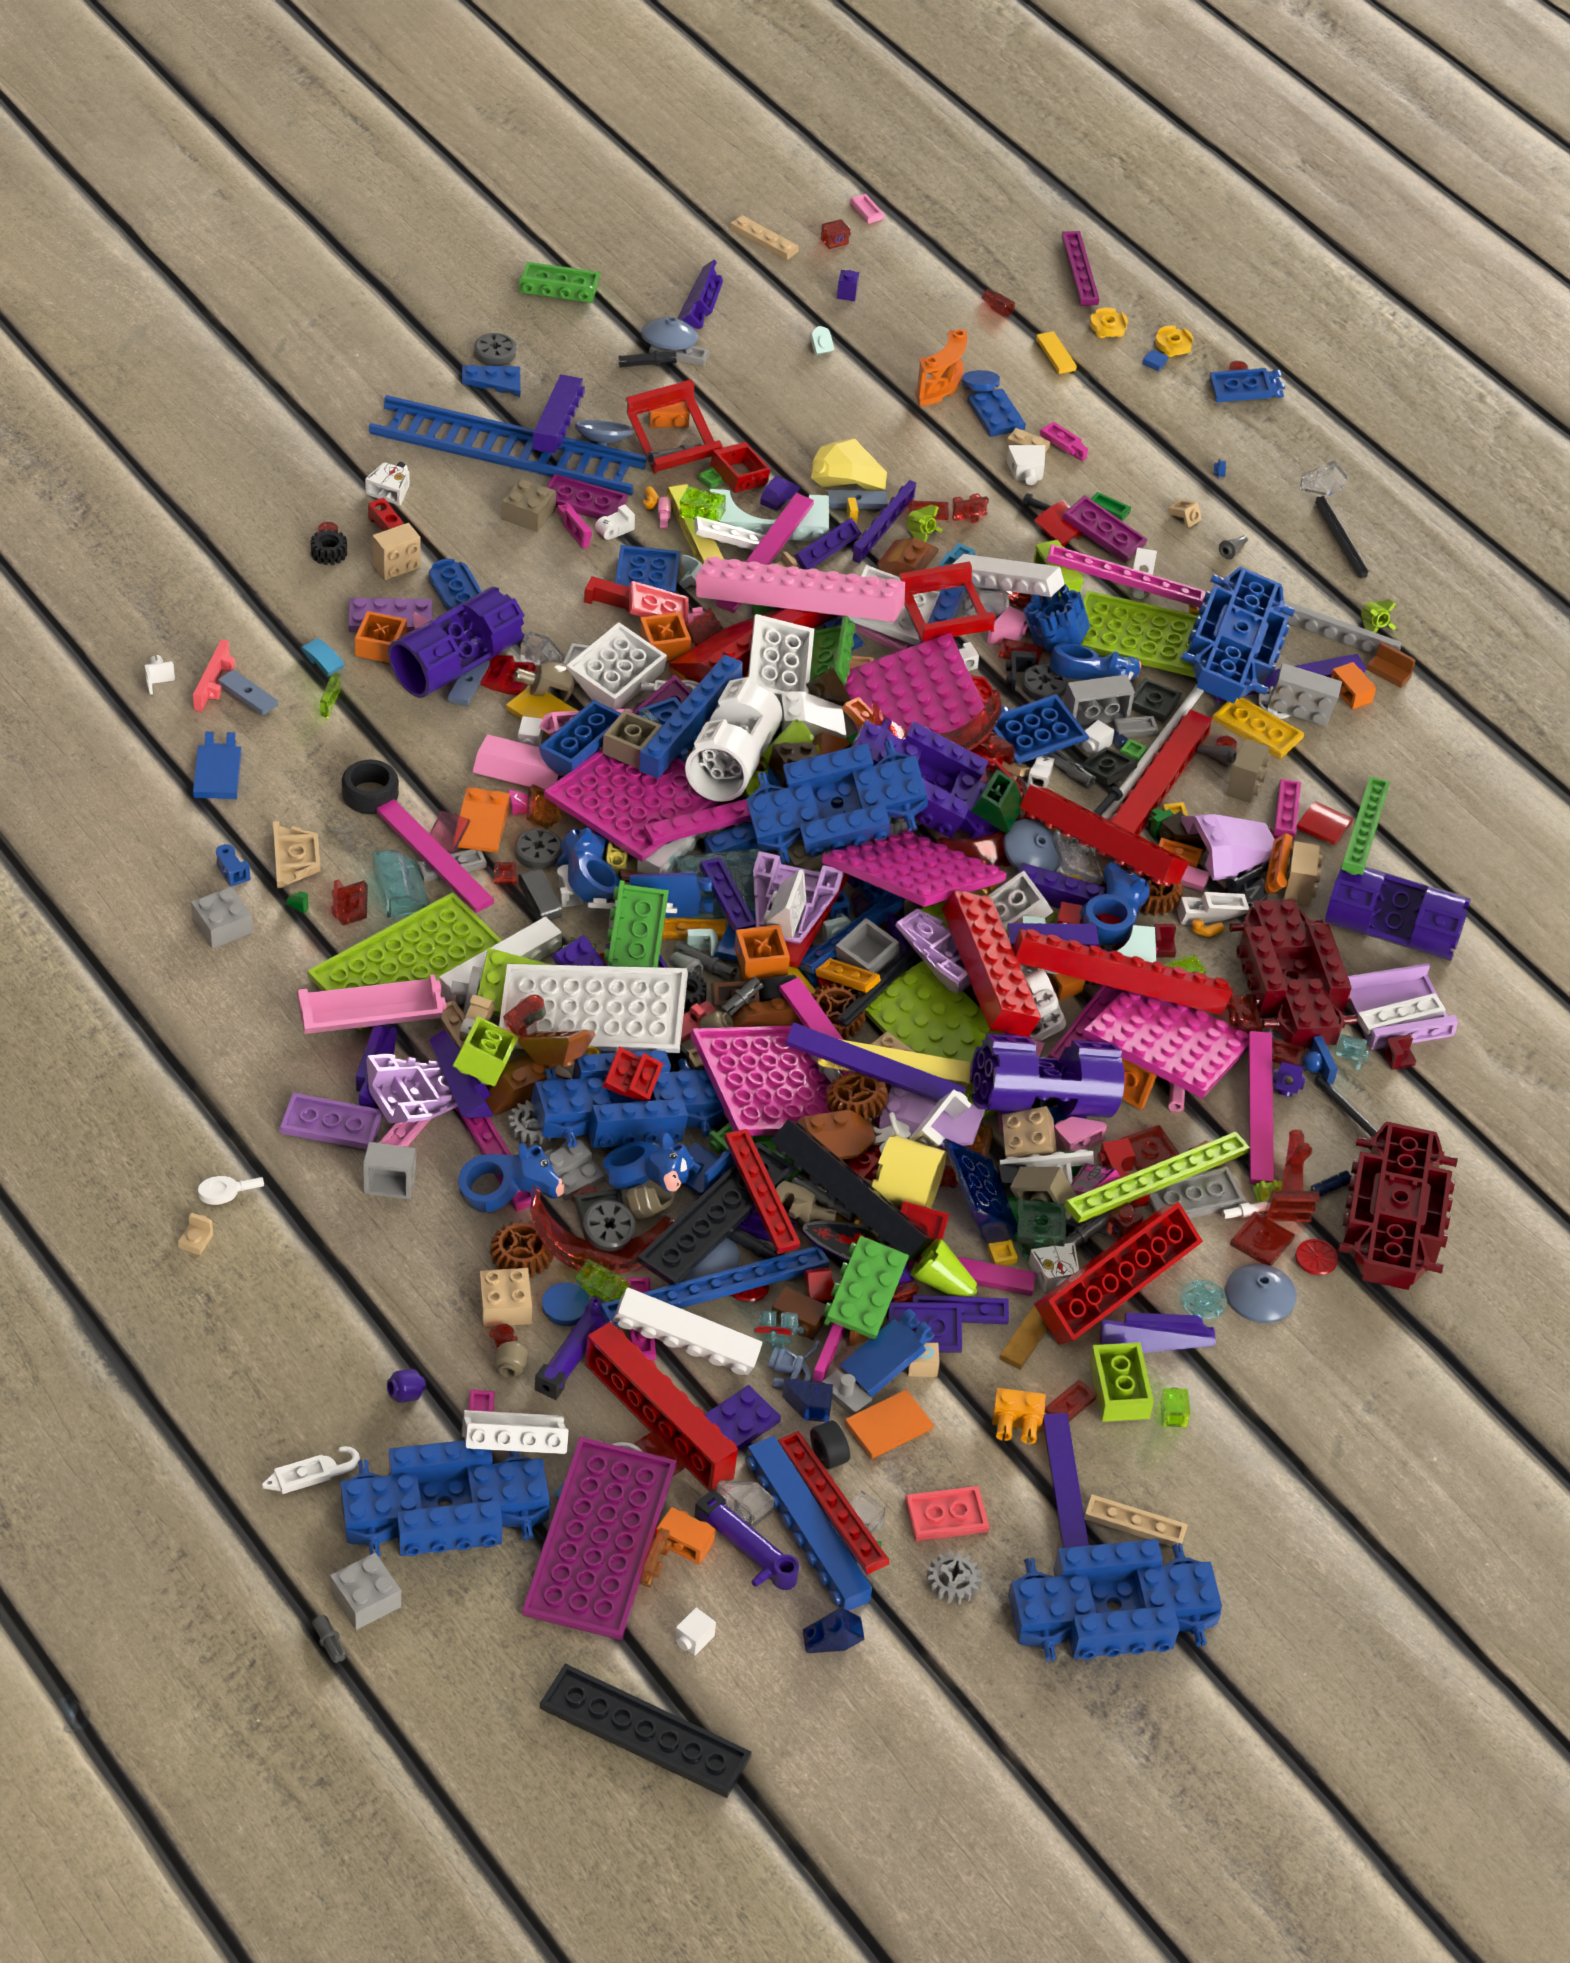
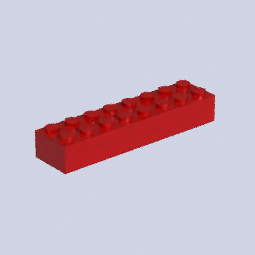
M1030 784L1019 807L1026 811V816L1043 821L1042 824L1049 828L1061 830L1060 833L1062 835L1078 839V843L1086 847L1091 846L1095 848L1097 853L1114 858L1113 861L1120 865L1132 867V871L1140 875L1149 876L1151 881L1159 885L1164 884L1169 887L1170 884L1179 885L1189 864L1188 860L1048 788Z
M953 890L943 906L942 912L989 1029L1029 1037L1041 1016L992 898L971 894L967 891Z
M1180 1202L1163 1206L1034 1303V1306L1058 1345L1072 1342L1200 1245L1203 1240Z
M610 1321L588 1335L585 1366L709 1492L712 1489L717 1490L734 1479L738 1453L736 1444L732 1440H728L721 1433L720 1428L715 1423H712L705 1416L704 1412L699 1407H696L689 1400L688 1396L683 1391H680L673 1384L672 1380L667 1375H664L657 1368L656 1364L641 1352L638 1345L633 1344L625 1336L622 1329L617 1328Z

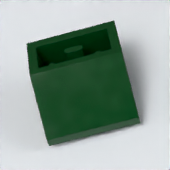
M996 770L971 810L1006 834L1009 833L1022 810L1019 807L1023 800L1015 780Z

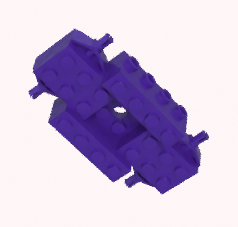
M884 718L881 726L867 720L857 733L852 747L868 743L873 766L887 754L884 745L885 741H888L889 745V740H892L895 752L911 756L916 755L927 793L928 806L915 815V820L949 838H952L959 828L971 835L972 839L969 845L972 848H977L980 841L989 845L996 844L1003 831L971 811L986 785L980 779L986 769L988 760L915 721L912 722L902 739L893 735L888 730L892 723L891 719L887 722L888 718Z

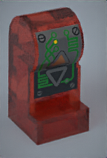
M535 994L525 998L503 1016L506 1027L513 1034L519 1036V1039L528 1035L526 1028L533 1024L534 1021L543 1019L546 1015L544 1000L541 996Z

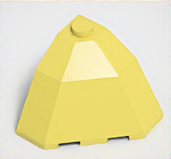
M856 439L841 440L821 446L813 459L811 479L821 487L857 483L866 491L885 490L887 471L879 465Z

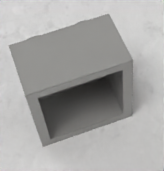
M232 886L191 901L192 920L212 949L253 933L252 915Z
M865 918L836 945L837 960L881 975L900 958L899 942Z
M369 1142L363 1163L364 1193L411 1200L416 1181V1148Z
M376 1553L330 1575L331 1593L356 1630L401 1608V1589Z

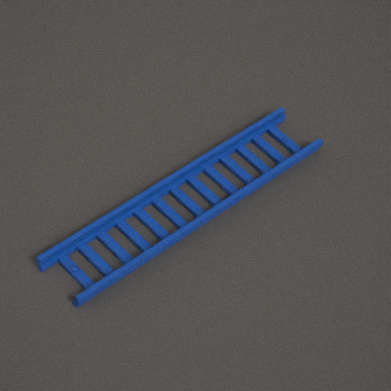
M388 395L385 396L384 409L396 411L390 425L386 427L373 423L369 424V432L372 435L550 477L558 474L631 496L634 491L633 484L622 482L623 477L629 466L644 470L647 462V456L568 437H563L562 446H558V450L564 452L557 466L547 464L552 453L544 451L538 462L528 459L533 451L534 429ZM406 414L415 416L407 431L398 429ZM424 418L434 420L425 436L416 434ZM442 423L451 424L452 426L444 440L435 438ZM461 427L471 429L463 444L454 443ZM480 431L489 433L481 449L472 447ZM498 436L508 438L500 453L491 451ZM517 440L526 442L519 458L509 456ZM573 453L583 455L575 471L565 469ZM591 458L601 460L594 475L584 473ZM610 462L620 464L613 480L603 478Z

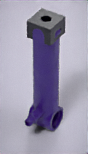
M595 1295L592 1296L583 1316L549 1363L547 1365L543 1364L535 1375V1391L557 1400L565 1388V1381L586 1353L588 1335L607 1324L600 1312V1306L608 1301Z
M712 1489L695 1503L694 1518L710 1524L763 1569L751 1581L753 1586L757 1587L771 1576L773 1584L781 1590H790L795 1587L799 1573L798 1560L792 1555L783 1554L726 1506V1499Z

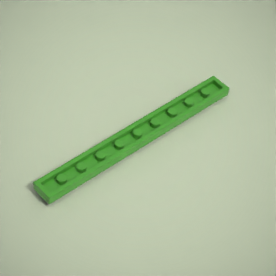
M1369 777L1341 868L1349 874L1363 875L1390 781Z

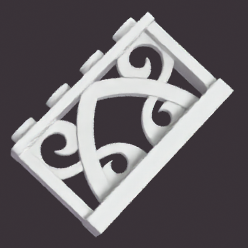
M464 1410L462 1437L465 1438L466 1448L565 1454L567 1452L568 1429L564 1425L563 1416Z

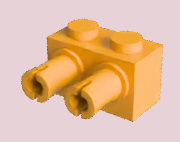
M997 1388L992 1425H998L996 1437L1002 1440L1003 1434H1005L1004 1441H1008L1012 1438V1427L1022 1429L1021 1441L1027 1444V1437H1029V1444H1034L1037 1441V1431H1041L1046 1394Z

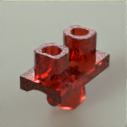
M979 493L972 494L969 500L954 497L952 501L953 520L970 518L972 523H977L979 516L987 515L988 497H981Z

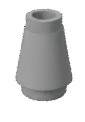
M675 952L670 958V962L676 968H687V971L691 972V976L696 973L699 977L703 971V965L699 959L679 952Z

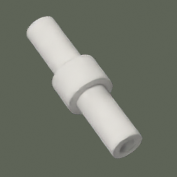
M1264 1201L1254 1204H1239L1238 1207L1222 1210L1223 1219L1238 1216L1241 1218L1252 1216V1213L1268 1210V1203Z

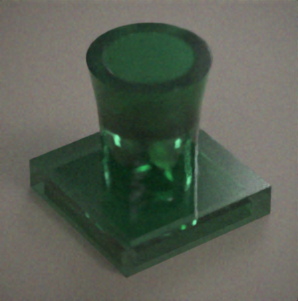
M1018 1200L1017 1243H1021L1020 1252L1025 1259L1029 1260L1031 1249L1065 1246L1066 1208L1064 1203Z

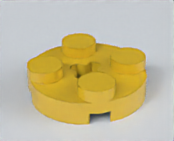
M1100 308L1096 310L1095 314L1092 313L1090 327L1099 338L1106 336L1122 337L1127 329V316L1122 312L1121 314L1116 313L1114 308Z
M1173 325L1160 328L1155 339L1157 348L1168 357L1189 353L1192 347L1193 336L1187 329L1182 328V330L1176 329L1177 326Z

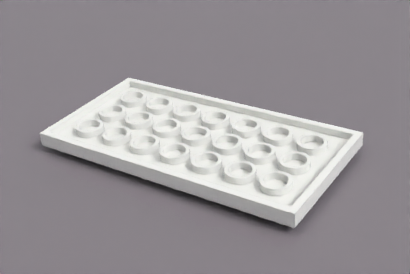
M507 964L499 1027L519 1036L518 1039L535 1031L593 1030L596 1035L588 1047H595L599 1051H616L620 1046L630 1052L661 1050L666 1051V1053H680L688 971L687 968ZM544 1005L546 1010L545 1016L527 1027L525 1018L532 1012L541 1010ZM518 1039L513 1049H523Z

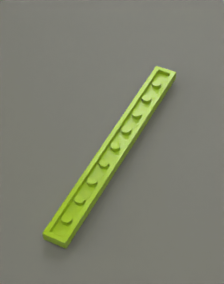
M1234 1132L1066 1201L1064 1207L1077 1223H1080L1248 1153L1250 1147L1237 1132Z

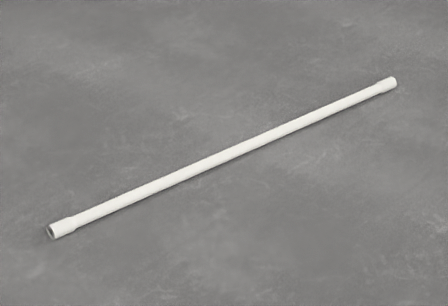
M1196 686L1193 688L1137 763V768L1131 771L1119 789L1123 793L1122 798L1119 801H1114L1101 815L1102 817L1110 819L1128 792L1133 788L1137 779L1142 776L1146 766L1151 764L1156 752L1159 753L1165 740L1168 741L1172 729L1178 727L1182 715L1186 716L1204 692ZM1078 843L1067 859L1058 867L1056 873L1066 875L1088 847Z

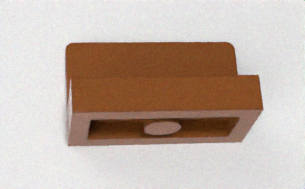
M1380 642L1376 656L1367 664L1366 670L1401 688L1412 676L1415 659L1384 642Z

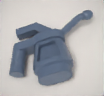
M816 1340L814 1348L804 1356H798L784 1347H775L768 1367L774 1369L775 1372L792 1375L790 1379L774 1377L773 1387L794 1389L799 1373L802 1370L805 1379L801 1389L807 1390L812 1374L805 1360L818 1350L821 1345L820 1341Z

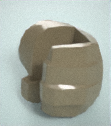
M559 662L539 664L534 672L517 668L513 678L514 681L530 685V694L534 696L545 695L549 686L560 689V700L563 702L568 700L575 684L574 677L566 669L567 664Z
M649 1180L644 1184L625 1190L622 1199L623 1204L631 1211L634 1218L642 1219L660 1214L669 1208L674 1202L676 1191L666 1192L662 1187Z
M783 1181L775 1188L783 1206L790 1207L789 1216L794 1219L798 1218L799 1226L803 1227L804 1224L814 1220H836L837 1210L816 1206V1195L805 1187Z

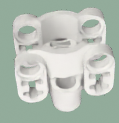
M1019 964L1041 1016L1035 1027L1040 1028V1032L1035 1035L1030 1034L1029 1037L1040 1042L1063 1030L1066 1026V1020L1044 969L1040 970L1039 968Z

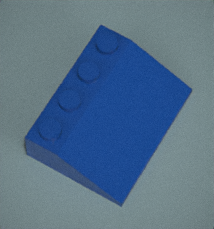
M1057 694L989 717L990 723L985 724L983 728V737L992 750L1003 754L1005 758L1015 764L1029 761L1089 739L1088 734Z

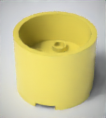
M893 1135L888 1138L879 1160L876 1179L873 1180L872 1187L900 1211L903 1201L932 1208L942 1180L947 1152Z

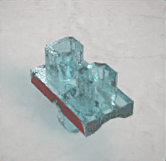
M761 1311L760 1322L754 1325V1333L773 1334L766 1337V1342L772 1343L773 1349L775 1347L782 1348L785 1344L789 1345L791 1343L790 1337H785V1335L804 1333V1326H798L797 1313H781V1324H776V1311Z

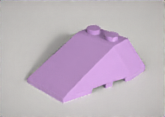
M1216 814L1181 816L1180 818L1187 833H1199L1207 847L1209 855L1205 866L1213 880L1236 877L1238 873L1244 870L1250 871L1253 866L1263 865L1270 861L1273 841L1275 839L1266 823Z
M759 851L753 869L756 927L766 926L764 917L766 911L772 908L771 898L774 891H778L780 884L798 870H803L806 904L793 939L784 937L785 941L800 944L839 891L844 872L824 865L821 872L781 864L780 856Z
M917 908L899 920L895 926L938 980L946 985L950 991L959 994L970 986L971 982L950 929L941 925L942 920Z
M392 1054L367 1056L369 1092L389 1123L427 1121L458 1107L439 1062L429 1060L428 1064L415 1062L416 1059L408 1057L407 1060L395 1059V1055Z
M892 1085L888 1094L889 1099L886 1109H883L882 1115H880L879 1129L892 1125L889 1113L894 1112L896 1119L907 1124L909 1132L913 1134L938 1102ZM971 1103L972 1105L955 1119L943 1110L931 1125L935 1131L945 1138L940 1145H943V1148L972 1145L985 1110L978 1109Z

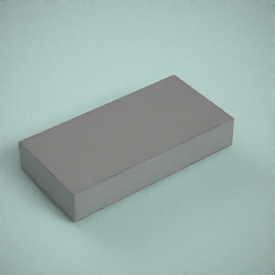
M1154 716L1113 719L1114 730L1119 732L1118 735L1122 734L1127 738L1158 735V727Z

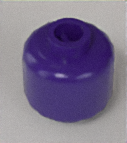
M415 1369L393 1372L387 1380L388 1395L398 1403L419 1400L422 1391L426 1387L425 1379Z

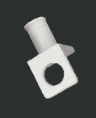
M156 655L157 660H155V656H152L149 659L150 664L144 665L146 683L150 695L153 694V683L175 680L173 662H163L162 657Z

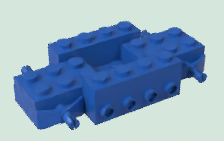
M1239 567L1228 577L1226 576L1225 579L1213 574L1210 582L1214 583L1211 592L1207 591L1202 602L1205 604L1202 603L1197 615H1200V617L1197 616L1193 625L1195 630L1192 629L1188 638L1190 644L1187 652H1183L1181 660L1193 665L1196 680L1198 681L1197 688L1231 703H1235L1237 698L1240 699L1253 690L1265 695L1268 687L1263 686V683L1268 675L1272 676L1276 668L1273 662L1276 663L1281 652L1278 650L1282 649L1285 639L1282 637H1286L1290 628L1287 625L1289 616L1292 617L1296 609L1284 605L1282 584L1248 569Z
M889 740V745L888 741L884 742L887 752L886 756L875 766H873V760L867 743L784 764L783 769L787 788L770 785L766 772H762L763 779L761 773L757 774L760 788L750 797L746 798L758 848L761 850L777 851L781 863L784 864L785 860L786 863L790 861L787 852L788 847L800 839L802 840L806 856L811 855L815 857L822 855L824 851L841 850L845 846L852 844L859 846L860 843L864 844L867 840L885 839L887 835H891L889 818H902L906 820L908 831H912V827L913 831L916 830L915 815L928 806L927 793L916 755L911 756L895 752L893 741ZM834 800H841L843 806L839 809L833 808L831 803Z
M661 1050L632 1052L639 1057L645 1053L664 1063L649 1101L629 1098L602 1087L615 1053L582 1055L575 1059L572 1079L557 1078L554 1068H547L545 1070L547 1080L535 1082L531 1097L542 1136L546 1138H566L570 1148L572 1146L574 1148L578 1144L575 1136L587 1133L592 1148L622 1146L636 1141L652 1144L659 1143V1137L662 1132L669 1133L673 1142H679L683 1140L685 1128L688 1127L701 1128L703 1136L709 1137V1133L712 1131L710 1126L718 1125L722 1122L724 1109L706 1070L690 1069L687 1059L684 1058V1060H678L680 1071L670 1072L671 1065L667 1053Z
M465 1440L389 1448L388 1476L370 1473L369 1462L364 1459V1468L362 1460L358 1461V1475L349 1480L341 1481V1501L346 1541L350 1544L367 1545L369 1547V1555L373 1554L375 1550L378 1557L381 1555L379 1550L380 1543L393 1540L398 1537L400 1556H415L430 1552L441 1553L456 1549L467 1550L482 1546L493 1547L502 1544V1526L519 1527L522 1529L523 1540L527 1541V1532L529 1540H532L534 1537L532 1526L549 1520L550 1500L543 1458L530 1459L520 1456L519 1451H509V1458L501 1463L492 1464L491 1450L466 1448ZM447 1501L452 1505L440 1507L439 1503Z
M1158 1539L1058 1548L1053 1568L1055 1577L1038 1572L1035 1559L1030 1558L1029 1560V1558H1026L1024 1563L1027 1573L1019 1579L1012 1581L1008 1592L1018 1643L1025 1646L1041 1647V1649H1044L1045 1659L1050 1662V1658L1051 1661L1056 1660L1054 1645L1067 1639L1070 1642L1073 1659L1082 1658L1085 1660L1096 1656L1107 1655L1108 1657H1115L1126 1653L1137 1655L1155 1650L1165 1652L1174 1648L1179 1631L1191 1632V1634H1194L1196 1645L1200 1646L1201 1644V1646L1207 1644L1204 1630L1218 1624L1222 1608L1211 1561L1200 1562L1186 1558L1183 1545L1179 1543L1177 1546L1176 1543L1172 1545L1175 1559L1162 1566L1163 1559ZM1110 1602L1117 1603L1120 1609L1111 1610L1107 1604Z

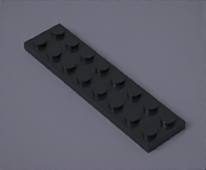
M759 1142L755 1144L776 1188L794 1173L795 1166ZM736 1164L637 1257V1262L668 1284L675 1286L756 1209Z
M566 1663L540 1702L541 1710L725 1798H728L751 1758L752 1751Z

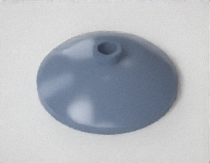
M662 317L651 320L641 330V336L646 342L664 349H687L694 346L698 341L696 330L688 323L675 317Z
M581 420L575 422V428L579 433L602 446H609V443L620 442L630 437L634 431V428L629 425L611 421Z
M1032 819L1018 820L1014 822L1009 833H1005L1003 839L1004 852L1011 865L1018 872L1022 863L1056 872L1061 865L1063 858L1061 844L1054 832L1041 822Z
M725 1238L682 1281L685 1282L739 1267L740 1255L734 1241Z
M1254 1263L1237 1268L1229 1276L1225 1287L1226 1298L1231 1308L1245 1319L1258 1323H1272L1284 1319L1294 1309L1297 1299L1296 1288L1292 1280L1281 1270L1266 1264Z

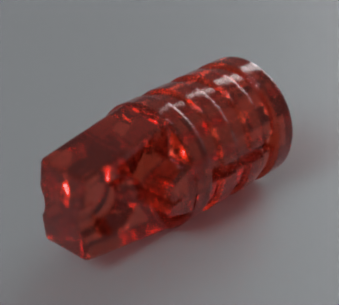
M989 289L981 297L992 309H995L1004 316H1009L1015 308L1014 301Z

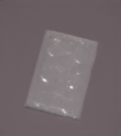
M1055 830L1051 838L1062 870L1068 875L1074 874L1081 877L1085 882H1093L1100 885L1104 877L1093 847H1086L1078 843V839L1074 837L1069 838Z

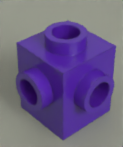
M1281 1061L1279 1070H1274L1273 1083L1276 1084L1275 1089L1279 1090V1094L1292 1097L1293 1093L1298 1094L1299 1089L1303 1090L1306 1079L1305 1076H1302L1303 1066ZM1287 1076H1291L1293 1081L1286 1083L1284 1079Z

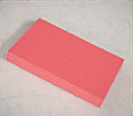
M631 581L629 585L630 614L647 617L681 612L686 628L689 627V597Z
M978 1486L905 1495V1504L915 1542L989 1532V1524Z

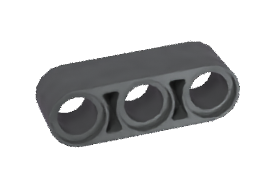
M540 868L518 875L520 888L538 921L544 917H547L549 920L562 917V908L559 900Z

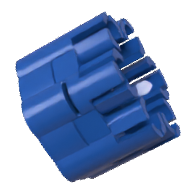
M1066 584L1059 589L1060 597L1057 591L1052 596V600L1050 597L1042 596L1043 602H1041L1040 595H1031L1032 602L1024 608V614L1034 645L1045 649L1049 653H1052L1054 646L1059 643H1076L1080 645L1090 629L1081 593L1074 590L1069 591Z

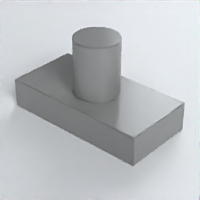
M473 966L469 984L452 981L450 994L466 997L463 1015L467 1014L472 995H477L482 970L480 967Z
M837 1369L820 1384V1389L851 1415L863 1411L872 1405L873 1399L855 1384V1377L851 1374H843Z

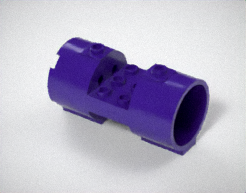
M490 587L393 641L388 649L391 668L405 690L415 697L423 698L521 642L525 635L521 629V626L524 624L522 617L525 615L515 598L512 599L508 594H501L497 587Z
M1365 867L1363 875L1349 874L1346 870L1340 868L1331 893L1325 923L1452 961L1454 952L1451 949L1457 948L1467 916V910L1464 907L1469 908L1471 898L1369 867Z
M986 1034L985 1040H982V1046L975 1049L971 1062L970 1082L973 1083L975 1093H972L971 1097L978 1109L999 1110L1004 1115L1029 1110L1035 1097L1042 1100L1056 1097L1059 1111L1068 1119L1070 1117L1087 1118V1116L1111 1118L1120 1107L1124 1092V1066L1121 1059L1122 1050L1114 1043L1072 1040L1071 1046L1065 1048L1060 1058L1057 1059L1037 1057V1044L1030 1037Z

